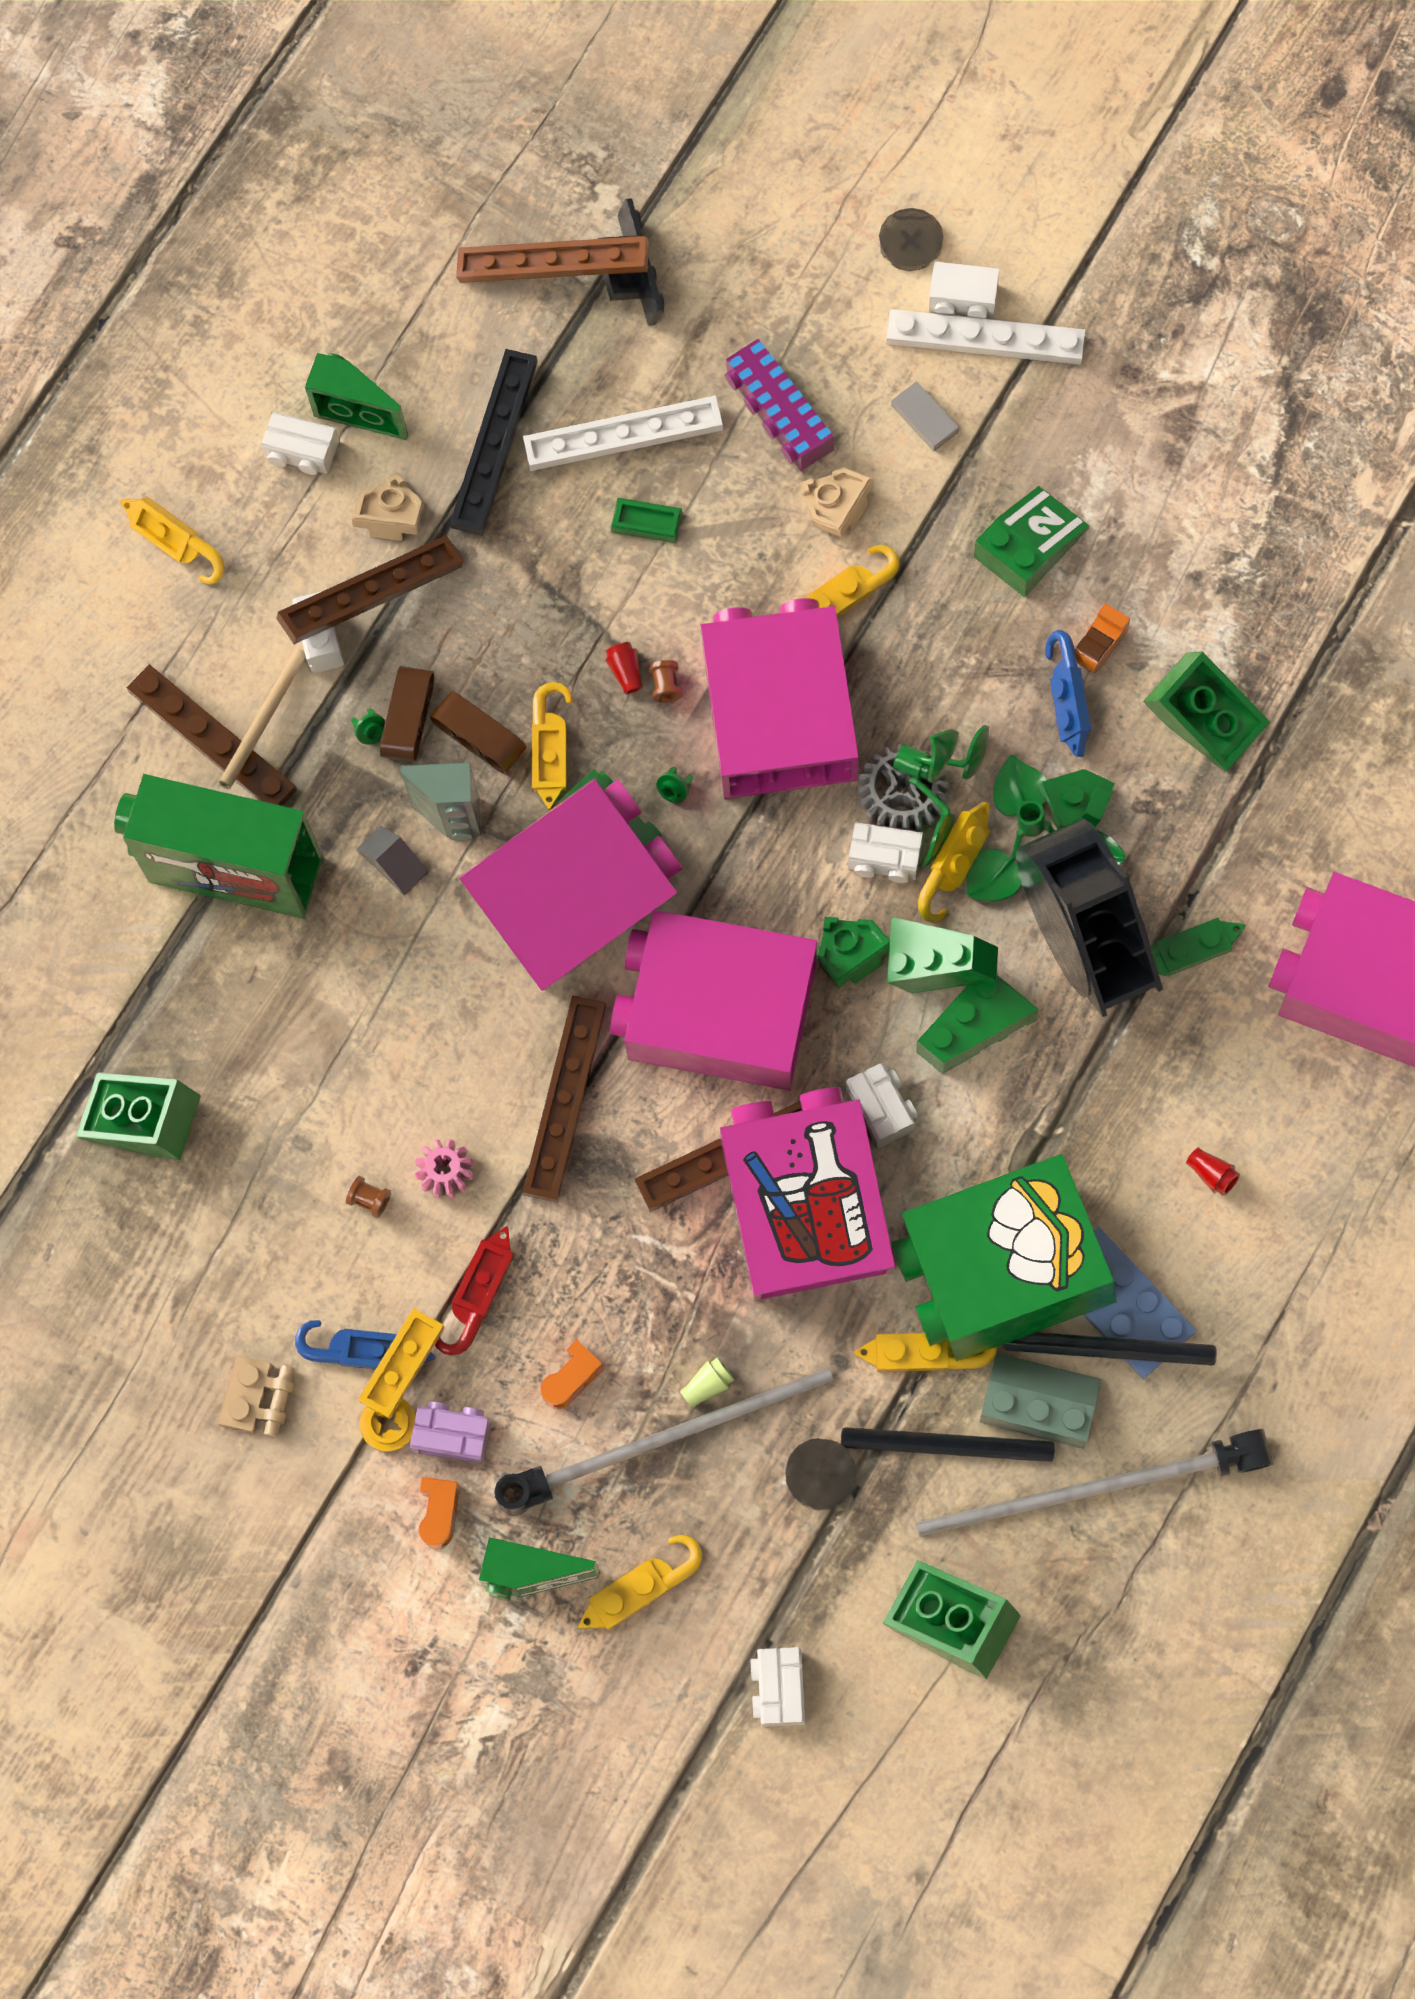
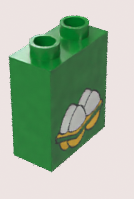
M1063 1154L902 1212L908 1236L891 1242L905 1282L923 1276L932 1300L915 1306L929 1346L948 1340L956 1362L1117 1303L1113 1277Z

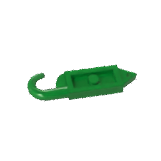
M1219 917L1155 942L1150 947L1158 974L1169 977L1231 952L1233 943L1243 932L1246 925L1220 921Z

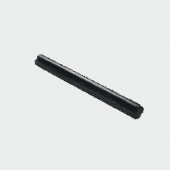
M1035 1332L1003 1344V1348L1006 1351L1209 1366L1215 1365L1217 1360L1216 1346L1209 1344Z
M849 1427L842 1428L841 1446L843 1448L1044 1462L1053 1461L1055 1454V1445L1052 1441Z

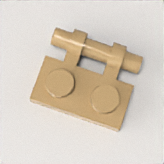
M236 1355L218 1424L222 1427L255 1434L258 1420L266 1422L263 1435L277 1438L279 1427L284 1425L286 1413H284L288 1394L293 1392L295 1383L292 1382L295 1368L281 1365L278 1378L270 1377L273 1366L271 1363ZM266 1389L274 1391L270 1409L261 1408Z

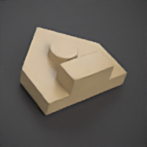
M845 467L831 471L832 474L829 476L800 482L813 525L840 537H843L847 528L854 530L869 505L867 496L874 486V481L871 477Z
M397 472L388 477L387 482L374 489L368 488L358 494L352 524L353 527L369 529L370 537L403 541L404 533L418 535L424 512V502L405 484V480Z

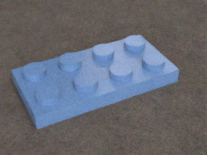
M1100 1227L1095 1229L1094 1233L1114 1280L1117 1303L1084 1314L1083 1316L1103 1337L1185 1343L1197 1330ZM1124 1359L1143 1380L1163 1363Z

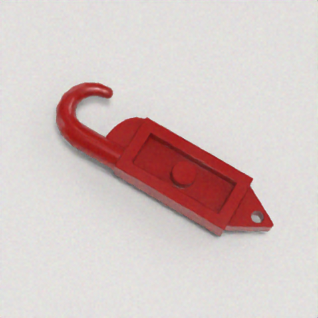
M505 1226L486 1241L481 1239L452 1301L451 1309L453 1314L465 1325V1328L459 1340L454 1344H447L439 1337L435 1347L443 1354L452 1356L467 1351L472 1345L483 1320L486 1318L515 1256L511 1252L508 1226ZM502 1234H506V1238L504 1239L500 1238V1236Z

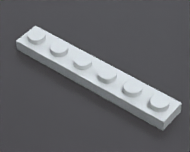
M890 309L886 344L1081 365L1085 329Z
M715 395L523 436L530 471L723 431V424Z

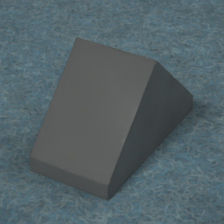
M382 826L357 848V851L403 895L407 894L429 873L402 838Z

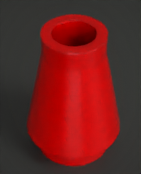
M631 642L619 643L608 648L605 651L607 654L605 661L622 687L623 693L630 694L642 689L637 649L632 648Z
M1199 1147L1189 1155L1186 1164L1195 1171L1214 1194L1218 1192L1225 1196L1232 1190L1240 1177V1173L1235 1170V1165L1213 1156Z

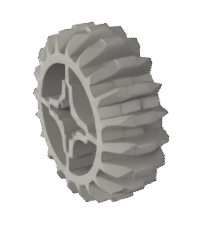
M902 744L898 745L896 753H893L887 746L884 748V758L875 753L872 756L874 764L866 762L863 768L866 774H860L858 777V783L862 786L857 788V796L863 798L860 801L861 809H869L866 815L868 820L878 817L877 826L884 827L887 823L890 824L889 828L902 827V830L908 831L909 826H914L915 830L920 832L922 831V821L931 826L934 824L933 815L941 816L942 811L930 798L925 803H922L920 794L917 792L919 788L909 783L911 776L893 768L895 758ZM945 769L935 783L921 778V782L924 780L928 781L931 791L946 805L948 796L945 793L949 791V783L943 781L947 774ZM884 776L887 779L886 784L889 786V789L885 791V796L879 799L875 787L879 779ZM903 786L904 789L906 786L909 788V792L904 793L902 790L900 793L897 791V787ZM902 806L909 809V811L894 810V808Z

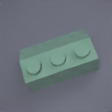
M470 762L401 766V775L412 807L447 838L452 837L453 840L467 841L472 839V836H481L480 797Z
M996 1353L980 1423L1084 1449L1089 1436L1101 1379Z

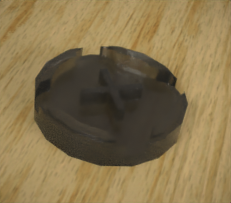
M916 208L898 210L889 215L881 225L879 233L880 252L897 269L906 271L924 269L941 254L943 245L942 227L937 219L925 210Z
M810 1439L798 1445L789 1456L785 1469L786 1485L792 1497L802 1506L816 1511L831 1510L843 1504L853 1492L857 1479L855 1462L850 1452L839 1442L830 1439Z

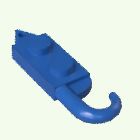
M1057 630L1048 637L1045 647L1046 658L1051 659L1053 647L1059 641L1062 660L1055 667L1053 678L1050 679L1056 723L1060 741L1068 745L1075 757H1083L1087 733L1091 732V725L1081 668L1077 667L1071 636L1066 631Z
M311 1320L304 1323L298 1329L295 1336V1346L298 1353L304 1359L312 1362L376 1370L397 1334L344 1329L339 1330L333 1336L328 1349L313 1348L306 1343V1334L312 1328L320 1327L322 1322L320 1320ZM430 1352L424 1364L436 1359V1356Z

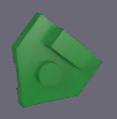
M1081 769L1042 781L1038 787L1043 798L1047 800L1057 829L1080 819L1087 820L1096 829L1113 793L1111 791L1115 783L1086 769Z
M825 917L817 961L838 988L849 980L855 985L882 966L881 958L889 953L890 940L873 920L859 919L858 921L839 920L838 917Z

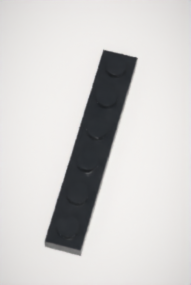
M505 349L450 520L452 529L483 536L538 363L537 356Z

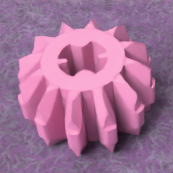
M436 1139L434 1141L435 1150L432 1151L427 1146L422 1148L427 1158H416V1166L422 1169L415 1172V1177L417 1180L423 1181L421 1188L424 1192L433 1189L435 1198H440L443 1190H446L449 1198H454L453 1188L457 1187L460 1191L464 1192L467 1187L462 1180L473 1179L474 1175L468 1169L474 1165L472 1158L465 1157L468 1152L465 1146L455 1150V1141L450 1139L446 1147L443 1148L440 1140ZM449 1163L451 1171L447 1174L441 1171L440 1175L438 1167L441 1164L447 1167Z

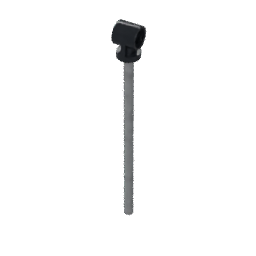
M826 1368L547 1475L544 1474L541 1465L519 1474H507L496 1483L494 1493L497 1504L501 1511L507 1515H521L531 1507L552 1500L553 1496L550 1488L834 1381L829 1368ZM517 1487L523 1491V1496L517 1502H507L504 1499L505 1492L509 1488Z
M1256 1429L1229 1437L1231 1445L1224 1446L1221 1440L1212 1441L1213 1453L917 1522L916 1525L919 1537L1213 1467H1217L1218 1473L1222 1477L1230 1475L1229 1467L1237 1466L1239 1473H1245L1274 1464L1265 1430Z

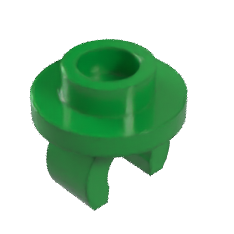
M369 708L366 710L368 714L359 721L355 717L351 719L355 728L356 738L365 745L375 744L382 739L386 722L381 715L376 714L373 709Z
M671 767L668 772L663 773L658 778L656 783L657 790L665 800L672 803H681L689 794L693 776L689 774L686 779H683L676 774L677 768Z

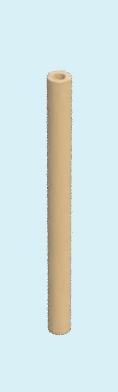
M299 648L294 650L219 780V784L222 787L231 789L306 658L305 651Z

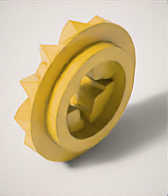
M402 1399L395 1410L396 1417L394 1422L401 1429L400 1432L389 1429L386 1433H383L382 1437L380 1436L383 1426L376 1416L380 1418L384 1416L365 1406L360 1416L359 1426L362 1437L373 1449L388 1453L397 1449H403L411 1440L416 1415L406 1400Z

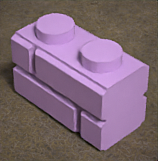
M428 1402L427 1407L418 1406L410 1443V1449L413 1453L479 1464L484 1463L491 1428L489 1417H483L484 1411L464 1407L462 1413L448 1411L449 1405L439 1402Z

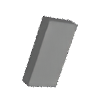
M917 381L891 400V406L933 451L959 432V426Z

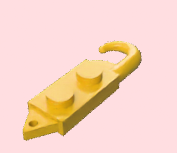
M148 496L141 499L125 498L120 500L123 509L131 521L129 527L178 562L188 563L194 561L200 554L213 564L214 573L210 577L200 575L199 581L210 585L220 581L225 570L223 558L213 546L197 536L198 532Z
M874 545L868 548L867 553L870 555L874 553L885 554L889 561L884 569L873 575L862 566H850L804 598L817 600L820 608L835 606L836 615L839 618L871 596L873 591L890 581L897 574L900 566L899 557L895 550L889 546Z
M557 682L542 685L535 692L533 698L532 790L538 793L548 811L553 809L562 792H567L566 723L559 715L546 713V698L550 693L559 692L565 696L568 704H571L573 699L568 687Z
M982 802L969 811H962L931 866L932 872L918 898V909L925 921L937 923L946 916L947 909L945 908L937 914L931 912V900L937 889L951 892L957 887L960 888L991 831L987 827L990 803Z
M925 1333L876 1334V1339L854 1351V1356L876 1367L877 1372L948 1371V1369H977L985 1367L993 1361L997 1353V1347L956 1362L948 1340L929 1346ZM866 1351L867 1355L863 1356L861 1352Z
M675 1535L669 1538L668 1543L670 1545L676 1543L687 1545L690 1550L688 1561L672 1570L667 1563L660 1559H648L588 1599L590 1604L578 1628H606L610 1631L692 1576L699 1569L702 1561V1550L699 1543L687 1535ZM586 1619L591 1621L589 1625L584 1624Z

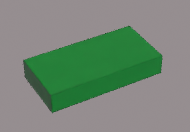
M617 497L611 532L676 543L683 514L682 508Z

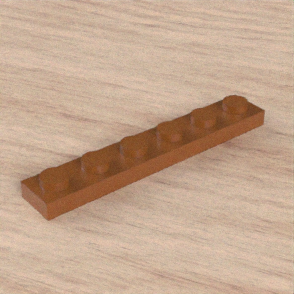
M646 236L461 247L458 248L456 278L460 283L648 272L649 240Z

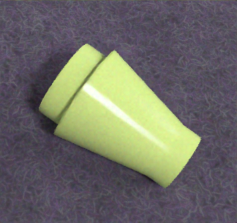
M717 1357L712 1362L708 1360L680 1392L694 1408L699 1403L729 1389V1384L735 1379Z

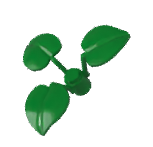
M983 725L976 732L970 743L967 757L962 760L951 759L959 737V732L954 729L945 730L930 736L932 755L906 744L902 745L897 753L893 768L911 776L909 783L916 785L942 811V816L936 826L927 857L918 865L922 868L936 859L953 828L955 815L950 813V808L927 788L920 779H928L929 782L935 783L943 774L946 765L964 768L962 778L970 779L979 769L985 755L990 728L987 725Z
M1013 755L1005 761L996 777L993 788V800L996 808L1003 815H1017L1019 829L1016 831L1015 844L1009 858L1003 851L998 849L983 850L978 853L967 873L966 894L971 899L981 902H998L1016 894L1022 887V882L1017 864L1014 862L1016 861V849L1021 846L1023 837H1036L1044 830H1047L1048 833L1055 831L1051 822L1045 821L1043 805L1047 800L1043 798L1038 787L1042 781L1047 779L1038 770L1023 763ZM1097 830L1113 854L1116 862L1121 866L1125 861L1123 850L1111 837Z

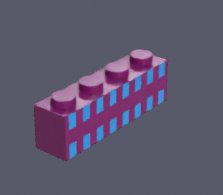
M759 338L726 359L727 373H725V378L733 390H740L748 410L753 415L757 413L763 420L762 426L771 439L776 438L782 445L781 451L790 464L795 462L799 469L803 471L834 451L833 434Z

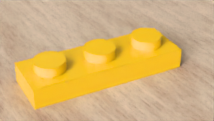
M413 1308L358 1398V1401L390 1420L445 1329V1326Z

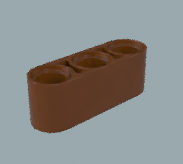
M406 666L399 667L382 735L381 757L412 763L416 762L434 687V671Z
M451 691L430 716V720L441 731L503 774L508 772L527 748L517 735L454 691Z

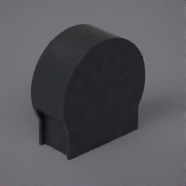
M1085 819L1077 820L1016 849V862L1025 894L1055 960L1073 988L1082 997H1087L1102 1017L1107 1016L1106 1009L1154 987L1158 992L1163 990L1129 877L1118 865L1107 844L1090 822Z

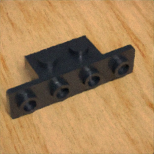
M632 198L625 199L618 212V220L623 236L602 237L598 239L643 236L640 228L641 216L639 211L635 210ZM649 256L648 272L603 274L610 301L641 299L648 326L656 324L661 313L664 311L665 304L663 295L658 292L656 269L651 265Z

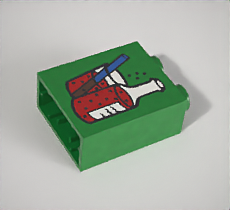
M143 774L137 795L124 793L119 800L115 813L114 830L117 834L123 835V839L127 844L128 855L135 858L149 883L301 919L305 918L323 855L304 811Z

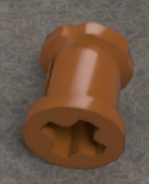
M661 660L650 664L649 674L653 675L655 691L652 693L655 702H673L682 697V689L677 684L676 672L679 667L676 661Z
M358 1176L348 1191L346 1204L350 1206L356 1204L371 1211L372 1216L378 1218L387 1207L391 1197V1190L376 1188L366 1183L365 1178Z

